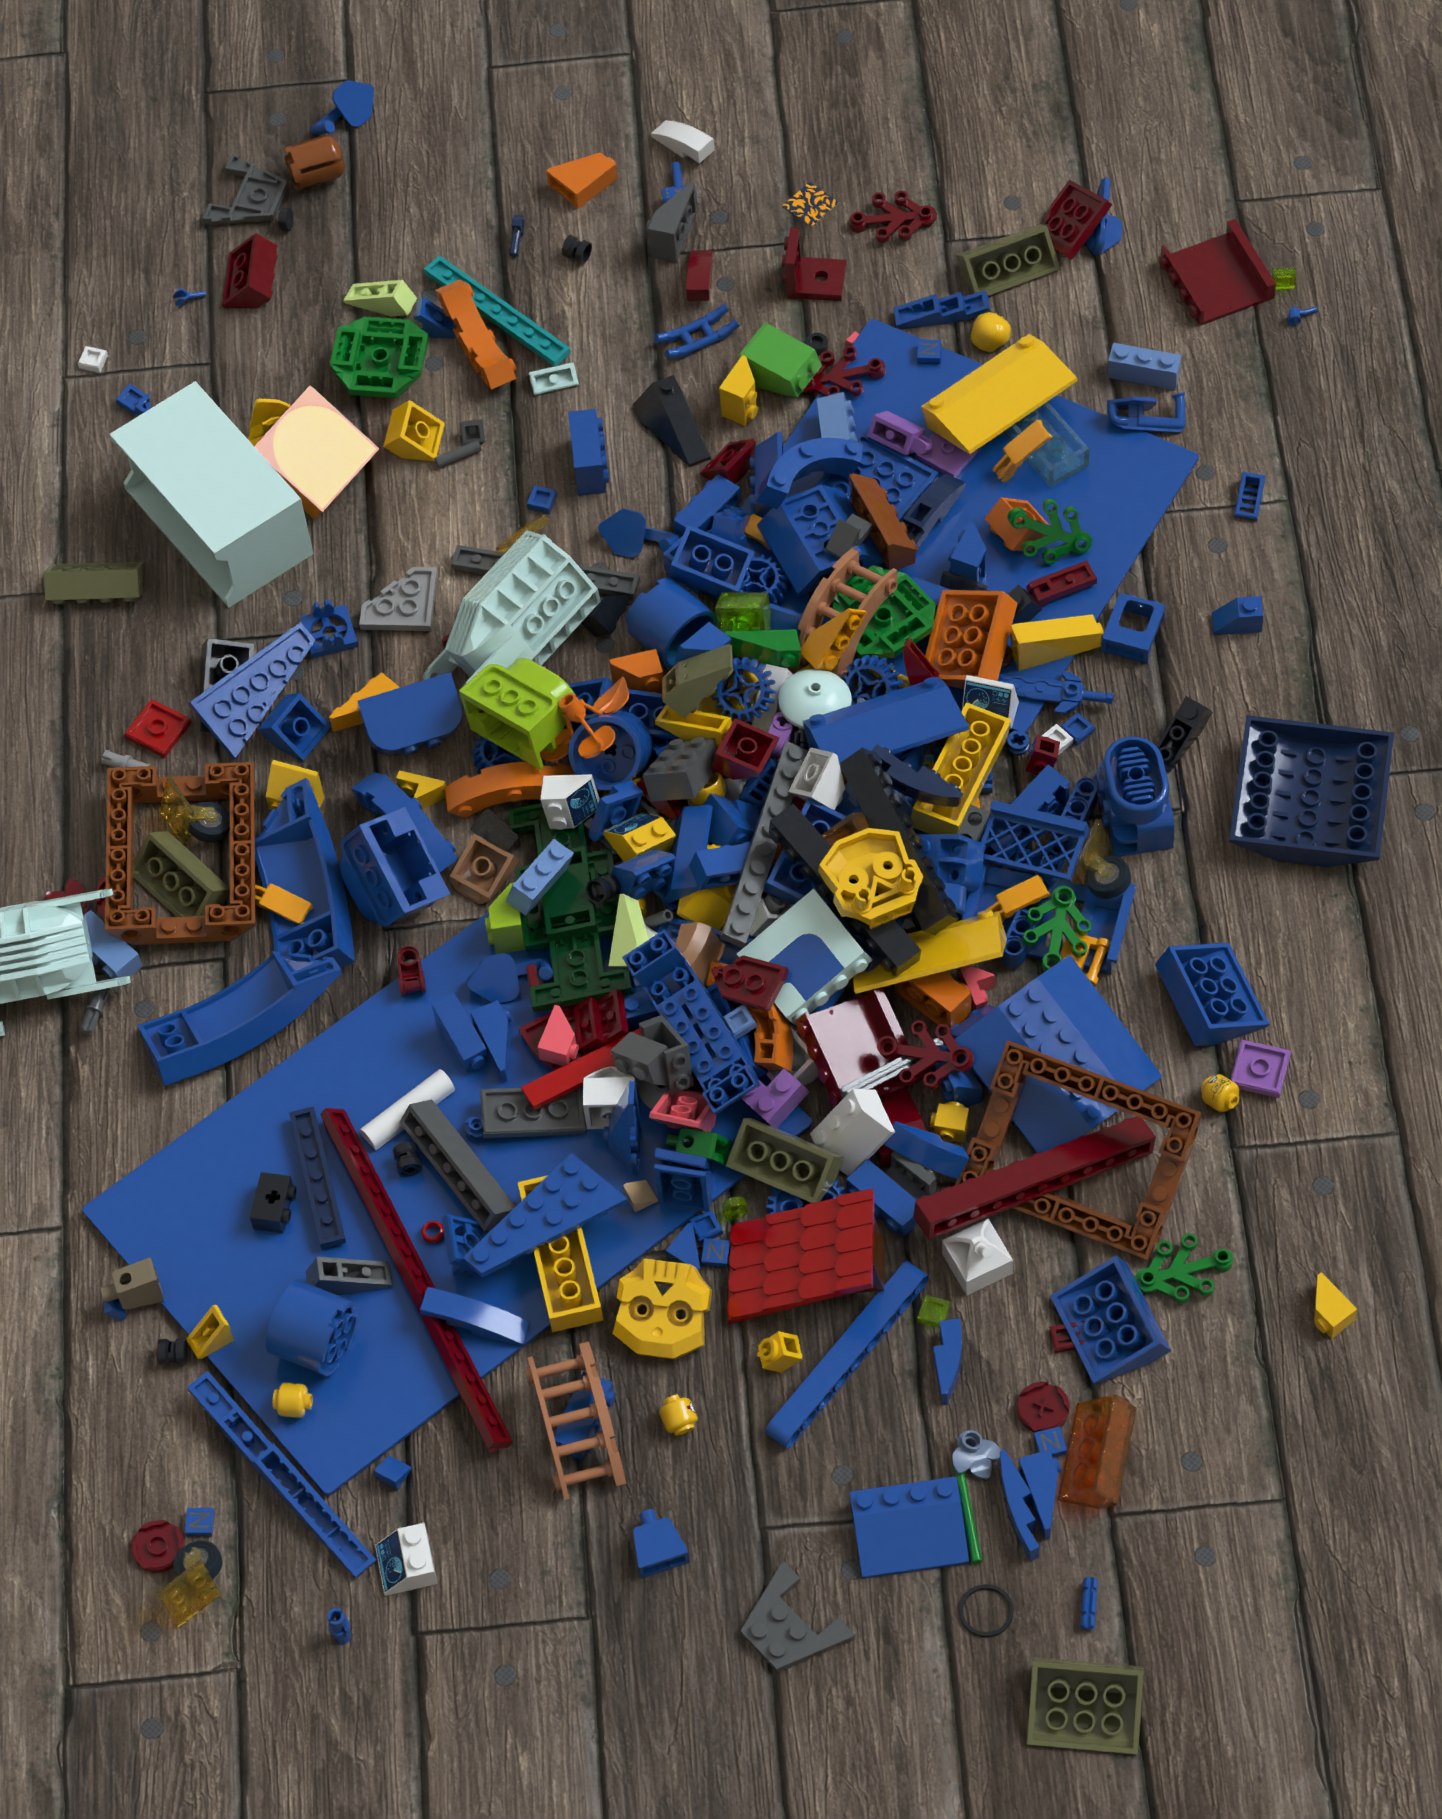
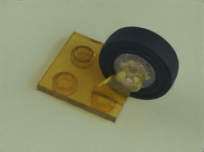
M172 777L167 778L159 810L162 818L166 819L170 825L173 835L178 837L183 845L187 844L188 837H195L204 842H217L224 839L230 830V814L222 806L211 802H202L195 806L190 805Z
M1096 819L1093 827L1090 828V834L1082 848L1078 861L1082 866L1086 883L1091 893L1102 899H1110L1126 891L1131 882V872L1123 859L1110 856L1112 852L1111 844L1101 820Z
M199 1540L184 1546L177 1553L173 1563L177 1577L157 1592L178 1628L221 1595L213 1579L221 1570L222 1556L218 1548L209 1541Z

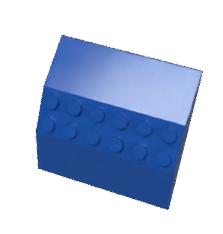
M1071 955L1035 978L954 1039L959 1047H967L974 1054V1064L971 1068L991 1094L993 1090L990 1089L1007 1040L1143 1091L1163 1077ZM1027 1076L1011 1121L1036 1153H1042L1059 1144H1066L1087 1134L1118 1109Z

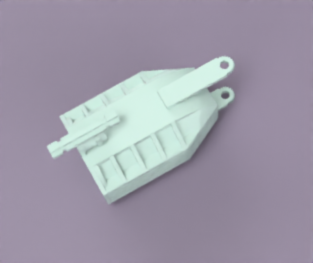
M526 530L463 598L446 648L429 665L428 670L424 672V680L429 679L433 673L436 676L448 672L452 673L459 666L470 677L466 681L467 684L487 665L498 664L507 668L518 658H527L542 666L601 602L598 588L575 561L555 545L550 538H547L545 534L541 535Z
M112 889L0 908V1004L47 995L48 1000L131 983L130 976L96 981L86 917L82 912L81 902L112 896ZM0 1021V1036H5L3 1021Z

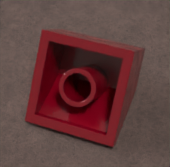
M735 718L715 753L711 770L732 780L760 776L780 738Z

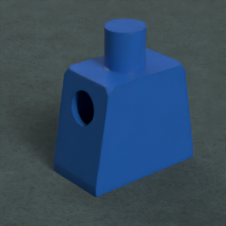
M652 1509L641 1512L639 1518L642 1525L633 1529L641 1579L690 1563L688 1550L670 1518L665 1517L657 1520L656 1514Z

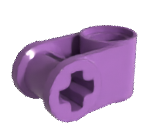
M781 711L773 717L768 733L780 738L771 754V757L779 758L785 741L793 744V733L797 729L796 726L785 719Z

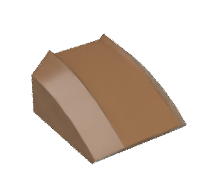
M473 834L449 879L455 891L478 904H483L490 901L502 888L520 859L491 844L482 837Z
M700 922L681 924L676 941L677 947L685 956L703 985H705L711 962L720 961L726 944L721 942L712 931L711 926Z

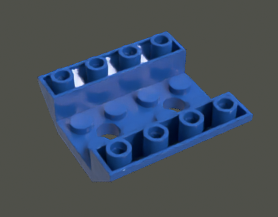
M819 485L784 499L778 509L772 508L757 524V528L798 597L816 590L820 583V577L835 570L832 566L839 558L826 552L825 547L838 520L842 519L846 522L852 513L858 516L843 490ZM811 510L816 512V514L807 516L804 512ZM868 535L856 549L859 551V564L866 569L872 565L876 566L884 563V558L870 535Z

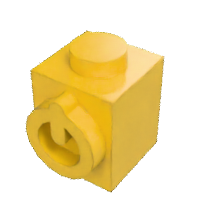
M949 1101L945 1104L939 1103L937 1113L932 1112L930 1127L934 1128V1133L940 1135L942 1141L965 1143L969 1124V1108L955 1101Z
M778 1331L771 1337L763 1339L758 1345L759 1352L757 1356L760 1357L762 1367L766 1370L783 1373L803 1359L797 1335Z

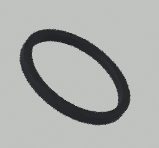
M983 1584L971 1588L964 1594L959 1605V1616L964 1627L972 1634L980 1637H993L1001 1634L1010 1626L1014 1616V1606L1010 1596L1003 1589L994 1585ZM993 1590L1000 1593L1007 1600L1010 1608L1009 1618L998 1630L981 1632L972 1628L966 1622L963 1615L964 1603L976 1591Z

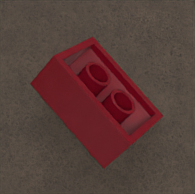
M255 233L229 253L222 307L258 308L271 299L278 245Z

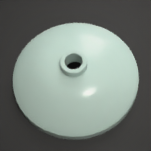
M807 669L791 675L782 684L778 696V704L782 715L788 722L800 729H804L803 721L810 719L811 716L826 714L850 706L852 701L849 687L839 676L832 672L818 669Z

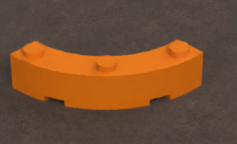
M459 279L436 289V294L445 315L450 316L456 326L452 331L476 373L481 372L482 381L492 390L515 380V363L512 358L509 359L497 346L492 330H487L472 299L474 293L470 284H466Z
M526 761L481 769V774L473 777L465 775L445 787L447 812L467 819L480 810L497 804L525 799H540L544 776L576 774L570 765L555 763L553 766H544L541 770Z
M711 962L706 986L709 987L716 983L711 970L719 966L722 968L727 964ZM773 1003L768 1011L746 1006L758 1025L756 1027L757 1033H754V1063L771 1071H782L785 1068L788 1072H791L793 1036L789 1020L775 1003Z

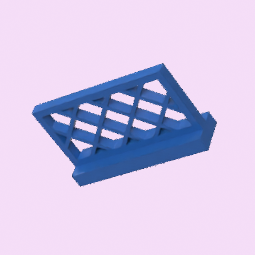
M993 800L990 806L991 815L981 842L984 843V852L986 847L994 842L997 843L1001 851L992 856L984 854L983 861L1071 882L1085 840L1088 841L1090 835L1087 822ZM995 821L1006 823L1008 827L1007 830L998 835H995L992 830ZM1022 827L1028 828L1031 835L1019 841L1014 832ZM1045 833L1052 834L1055 840L1042 847L1038 837ZM1012 834L1016 843L1003 849L998 840ZM1035 839L1039 849L1027 855L1022 846ZM1068 839L1078 840L1076 847L1068 852L1064 850L1061 844ZM1059 845L1063 854L1050 861L1045 851ZM1020 848L1024 857L1017 861L1009 860L1006 854ZM1043 853L1047 863L1040 867L1033 866L1030 860ZM1067 859L1069 863L1067 874L1057 872L1053 865Z

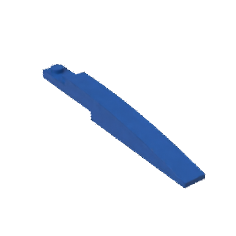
M208 1371L187 1386L189 1393L217 1423L227 1439L355 1578L376 1562V1559L277 1446L265 1437Z

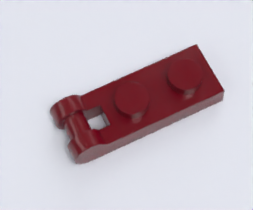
M1086 560L1034 580L1026 586V589L1033 595L1036 602L1041 607H1044L1050 601L1097 584V577ZM1047 588L1048 591L1042 592L1041 590Z

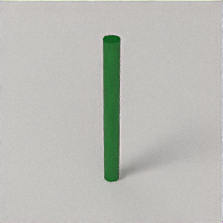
M953 1467L954 1477H957L972 1564L982 1563V1556L965 1472L958 1474Z

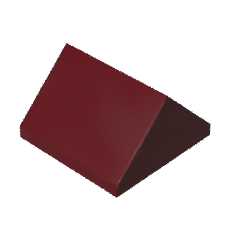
M752 438L729 442L700 474L708 480H713L719 474L736 484L751 469L750 457L755 456V440Z

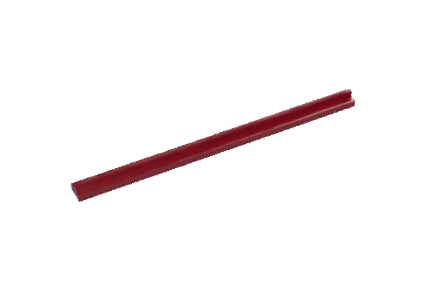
M325 1108L320 1114L328 1134H330L329 1136H331L333 1144H335L338 1154H340L343 1164H345L348 1174H350L352 1182H354L357 1192H359L379 1235H381L383 1243H385L384 1245L388 1253H390L392 1261H394L396 1269H398L397 1271L401 1279H403L405 1287H407L409 1295H411L430 1337L435 1342L434 1345L439 1350L438 1353L443 1358L442 1361L447 1366L446 1368L449 1374H451L453 1382H455L457 1390H459L461 1398H463L465 1406H467L468 1412L471 1414L484 1444H486L487 1450L490 1454H495L500 1448H508L513 1443V1440L455 1326L447 1325L444 1319L422 1315L420 1312L427 1287H435L345 1109Z

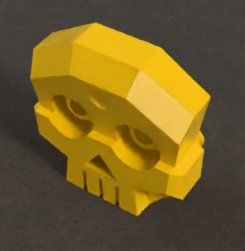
M866 828L837 840L819 864L818 870L825 884L834 894L833 902L841 917L846 916L858 919L868 924L870 929L899 918V916L911 913L918 889L924 877L915 860L908 859L899 831ZM889 865L892 868L887 870L883 866ZM855 879L857 883L852 884L849 880Z
M643 1258V1261L633 1271L619 1278L617 1299L621 1301L612 1334L638 1355L674 1360L705 1346L704 1313L710 1311L712 1289L702 1279L697 1268L691 1264ZM657 1283L672 1285V1287L663 1295ZM641 1305L647 1307V1312L643 1315L638 1312ZM684 1310L686 1317L681 1320L678 1319V1311Z

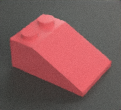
M667 1089L649 1115V1118L658 1123L666 1124L672 1129L687 1128L710 1132L716 1122V1114L711 1110L703 1094L686 1089L670 1095Z

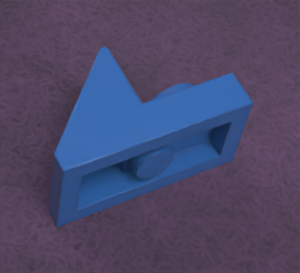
M425 297L420 298L417 301L414 319L422 323V330L428 333V337L454 338L455 335L452 329L456 328L450 316H446L442 308Z

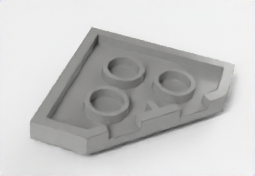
M412 567L406 572V576L398 582L393 581L381 590V594L375 599L363 603L359 623L360 630L431 631L438 575L437 567Z

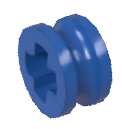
M1019 730L1009 734L1007 747L1010 753L1014 755L1026 753L1029 749L1028 735ZM1018 740L1019 743L1022 742V745L1019 746L1018 743H1014V741Z

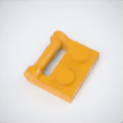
M1076 933L1080 940L1084 941L1088 946L1085 956L1081 958L1075 957L1071 952L1072 945L1067 939L1064 942L1060 956L1064 959L1071 955L1082 970L1090 949L1096 950L1089 971L1085 974L1093 986L1096 987L1099 980L1097 975L1105 954L1109 952L1111 941L1105 938L1097 939ZM1080 946L1075 947L1078 951H1084Z

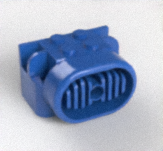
M1124 737L1115 741L1106 750L1103 762L1100 763L1096 773L1099 791L1097 793V802L1099 807H1103L1102 823L1104 828H1108L1114 856L1121 857L1172 849L1174 844V818L1169 800V782L1160 750L1151 741L1141 737Z
M406 807L360 824L342 838L340 843L343 853L340 861L341 876L358 910L369 921L386 927L411 917L421 910L429 908L435 901L450 895L436 867V862L429 854L425 841L420 836Z
M917 834L924 843L923 850L925 854L935 864L934 871L936 875L942 879L946 886L944 891L947 897L956 905L957 910L955 912L957 916L963 915L966 908V893L977 891L982 883L984 843L960 834ZM889 865L883 866L887 870L891 869ZM913 910L907 914V917H916Z

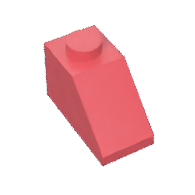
M554 1005L537 1048L539 1060L564 1066L570 1063L571 1059L576 1058L579 1045L576 1044L575 1033L560 1006Z

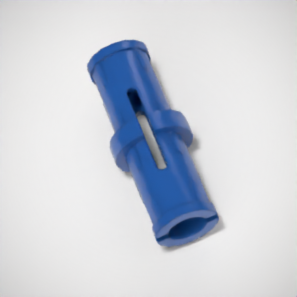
M333 1608L327 1614V1620L329 1621L328 1629L338 1644H346L351 1639V1632L349 1631L350 1622L340 1608Z

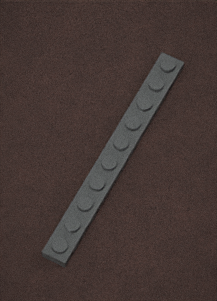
M785 741L782 746L720 935V939L741 948L747 942L778 846L769 835L770 820L791 806L794 794L788 791L808 753V750L788 741Z

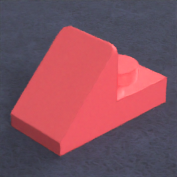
M971 965L959 967L958 977L960 982L968 986L971 991V1007L973 1011L976 1009L980 1010L985 1004H988L985 991L995 988V975Z

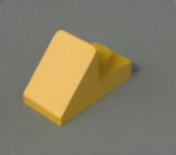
M399 770L396 777L398 787L407 795H414V798L418 800L422 807L421 810L446 798L445 781Z

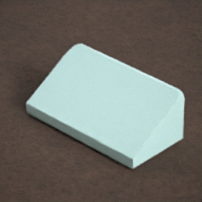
M574 362L529 372L528 374L534 395L579 385Z

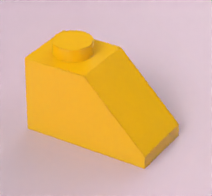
M1321 1272L1317 1276L1314 1322L1322 1333H1327L1333 1338L1356 1320L1357 1308Z

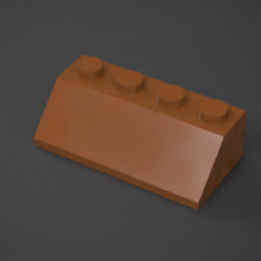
M854 473L850 474V503L858 517L872 524V531L869 535L884 558V565L887 570L893 568L899 570L915 564V553L918 552L917 546L913 539L910 540L908 538L904 522H899L895 506L889 504L885 488L880 487L876 479Z

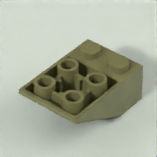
M727 644L677 662L662 678V701L684 718L690 712L694 713L701 705V701L706 696H711L714 693L717 684L722 679L726 680L733 672L732 645Z

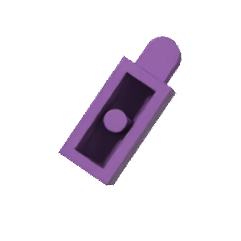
M889 411L873 415L867 434L868 437L904 455L914 452L924 454L925 452L932 451L934 448L933 441L924 436L926 429Z

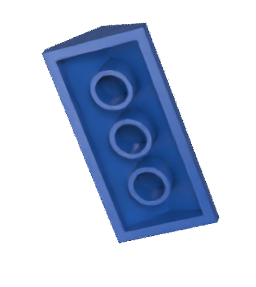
M711 805L683 807L675 820L674 833L676 837L670 853L674 854L676 859L664 889L662 903L665 905L699 890L689 864L696 851L707 848L713 810Z

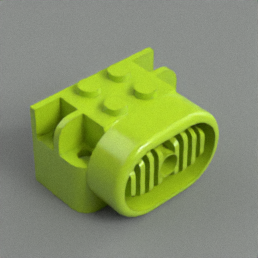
M518 658L507 668L498 664L487 665L459 690L471 730L539 770L544 767L540 752L543 749L547 752H553L557 748L555 738L566 725L565 718L562 716L563 711L559 707V701L563 696L574 693L570 686L557 674L527 658Z

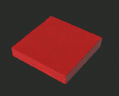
M151 699L124 733L125 739L165 758L192 722L191 718Z

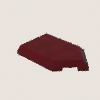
M745 955L734 959L735 962L722 968L719 966L711 970L723 999L764 1011L771 1009L788 976V967Z

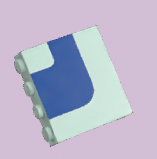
M814 888L737 953L739 957L745 955L788 967V976L774 1003L795 1026L797 1025L796 1020L805 1012H808L810 1015L818 1006L825 1004L834 992L844 988L853 976L864 971L873 960L860 947L829 908L826 900Z

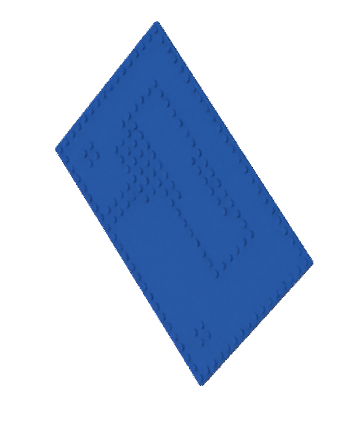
M489 912L421 960L426 993L417 991L401 996L399 979H395L83 1207L86 1217L128 1265L151 1257L165 1300L160 1303L188 1335H190L212 1305L218 1306L229 1324L234 1341L211 1353L207 1358L325 1495L333 1494L460 1396L459 1390H457L455 1382H453L451 1374H449L446 1368L447 1366L442 1361L443 1358L438 1353L439 1350L434 1345L435 1342L430 1337L428 1329H426L424 1321H422L423 1319L415 1303H413L411 1295H409L407 1287H405L403 1279H401L381 1235H379L359 1192H357L354 1182H352L350 1174H348L345 1164H343L340 1154H338L335 1144H333L331 1136H329L330 1134H328L320 1114L325 1108L345 1109L435 1289L486 1303L530 1321L523 1346L472 1335V1330L455 1327L481 1379L551 1326L534 1252L528 1255L523 1254L511 1260V1264L483 1278L477 1273L462 1278L461 1273L453 1276V1265L449 1264L445 1236L437 1243H428L423 1239L421 1229L429 1221H438L442 1224V1217L446 1214L475 1220L419 1147L417 1158L421 1159L422 1171L410 1177L398 1175L396 1168L398 1161L394 1159L393 1148L404 1142L415 1143L405 1129L376 1151L360 1135L359 1129L437 1070L441 1069L452 1081L455 1091L438 1103V1108L515 1206L521 1202L517 1182L549 1175L571 1153L624 1196L623 1184L647 1180L658 1199L654 1165H672L662 1163L654 1157L656 1148L676 1152V1149L667 1148L666 1141L669 1133L679 1134L680 1129L669 1128L666 1124L658 1123L649 1118L652 1109L648 1108L640 1098L638 1091L640 1079L635 1077L642 1127L638 1175H632L609 1152L608 1142H604V1129H587L586 1126V1133L582 1135L473 1139L466 1134L464 1129L466 1120L471 1116L482 1115L480 1089L521 1088L554 1071L541 1064L533 1056L519 1034L518 1028L553 1010L533 1012L527 974L517 976L520 987L517 998L509 1002L500 1003L502 1008L506 1007L512 1019V1021L508 1022L510 1044L507 1082L502 1083L489 1055V1061L485 1062L481 1068L473 1069L467 1073L436 1027L432 1003L452 992L457 996L471 1023L470 1011L491 1003L470 990L467 986V977L476 970L482 959L496 954L494 945H489L488 933L486 931L485 918L489 917ZM613 935L600 938L604 972L615 970L609 967ZM550 948L526 952L525 949L505 953L510 955L515 963L546 957L552 965ZM538 975L539 985L554 982V977L552 976L550 980H542ZM767 1075L759 1078V1081L766 1087L772 1082ZM658 1085L659 1088H664L666 1086ZM742 1099L718 1113L715 1125L710 1131L732 1141L729 1155L743 1118L756 1119L770 1125ZM798 1105L781 1123L778 1129L798 1137L812 1126V1119ZM313 1106L346 1239L344 1244L324 1249L320 1247L289 1112ZM714 1164L711 1173L715 1175L716 1185L712 1202L747 1175L727 1166ZM261 1172L291 1176L293 1185L297 1187L296 1199L291 1201L289 1207L291 1209L290 1223L285 1224L283 1233L255 1230L252 1227L250 1214ZM658 1201L635 1213L630 1203L622 1207L617 1206L607 1211L608 1214L601 1218L596 1217L584 1223L582 1231L597 1290L676 1231L689 1219L693 1218L700 1210L662 1205ZM432 1227L427 1230L426 1234L434 1237L439 1234L440 1230ZM466 1236L468 1245L474 1247V1241ZM457 1244L458 1251L465 1256L468 1253L462 1245ZM316 1257L389 1262L392 1279L391 1287L339 1295L357 1303L354 1313L359 1314L349 1350L345 1349L342 1356L338 1358L336 1362L339 1363V1367L333 1374L324 1376L267 1352V1330L281 1295L295 1280L307 1283L306 1270ZM282 1383L304 1384L308 1389V1393L313 1395L312 1409H307L304 1417H282L278 1415L277 1410L273 1409L274 1390L279 1389Z

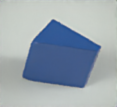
M389 1455L376 1467L374 1475L376 1479L398 1490L412 1467Z

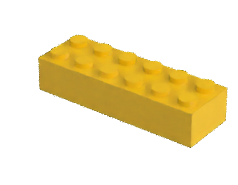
M967 702L965 703L961 712L969 726V730L948 737L933 767V770L938 772L943 780L959 787L964 794L958 807H947L917 800L911 814L914 824L913 828L928 834L958 833L970 804L975 805L1008 738L1011 719Z
M547 1176L517 1182L521 1201ZM582 1227L550 1244L545 1243L535 1248L534 1257L552 1332L603 1321L601 1305Z

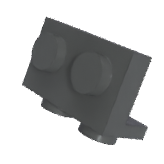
M896 1151L891 1154V1167L885 1172L886 1175L916 1200L923 1196L937 1193L936 1176L929 1168L921 1167L918 1163Z

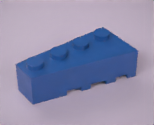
M1048 764L1011 804L1060 816L1069 800L1070 781ZM995 821L992 830L995 835H998L1007 830L1008 827L1006 823ZM1024 827L1014 832L1019 841L1031 835L1030 830ZM1012 834L998 840L1003 849L1016 843ZM994 842L986 847L984 854L992 856L1001 850L997 843ZM1017 849L1006 854L1009 860L1015 856Z

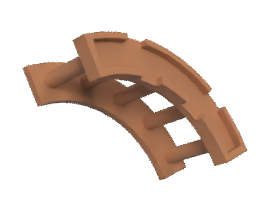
M852 548L832 566L835 570L829 578L823 577L810 598L798 626V629L801 630L799 643L802 648L810 633L820 627L824 616L833 619L841 614V612L829 607L839 592L861 603L858 610H865L867 614L838 660L837 665L831 671L843 681H846L842 674L848 672L846 667L853 663L858 643L867 624L879 606L897 589L898 585L897 569H891L884 576L876 574L860 566L859 551ZM856 574L876 585L866 595L845 585L846 582ZM800 653L798 667H790V670L796 673V671L811 664Z
M589 1341L579 1344L581 1354L576 1355L577 1358L536 1368L533 1356L527 1357L530 1367L525 1369L528 1383H534L557 1470V1474L553 1475L556 1491L562 1490L564 1500L570 1499L567 1485L601 1476H613L616 1486L627 1484L615 1438L610 1439V1437L615 1435ZM578 1368L580 1371L585 1370L586 1375L582 1376L583 1379L541 1389L540 1378ZM581 1390L591 1391L594 1403H591L590 1407L549 1417L545 1404L546 1399ZM590 1417L599 1419L602 1432L597 1433L598 1436L556 1446L552 1427ZM596 1447L606 1448L609 1461L604 1462L605 1465L567 1475L563 1474L559 1457Z

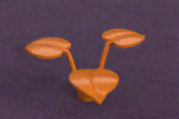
M622 676L594 703L593 707L585 703L583 699L579 700L574 693L563 696L559 701V707L563 711L562 716L565 718L568 729L562 730L555 738L557 748L553 752H547L544 749L540 752L541 759L547 762H555L569 753V744L574 734L570 721L581 722L591 735L585 738L579 745L578 752L581 757L592 758L599 755L601 751L608 749L615 740V731L610 726L605 725L594 733L584 720L586 716L585 711L588 709L597 715H601L603 713L613 714L621 709L629 699V690L624 677Z

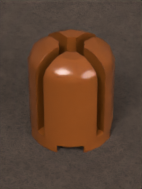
M324 135L283 148L288 153L284 155L289 174L297 183L293 185L296 191L337 179L344 172L345 164L344 159L341 158L342 152L339 144L332 136Z

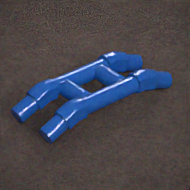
M724 303L716 310L714 309L704 317L687 325L666 331L665 333L655 334L654 341L656 343H669L681 338L685 345L665 350V357L667 359L684 358L690 355V353L716 341L726 339L740 325L734 319L729 324L716 330V332L713 331L710 325L721 319V316L729 311ZM701 328L706 336L694 341L689 333Z

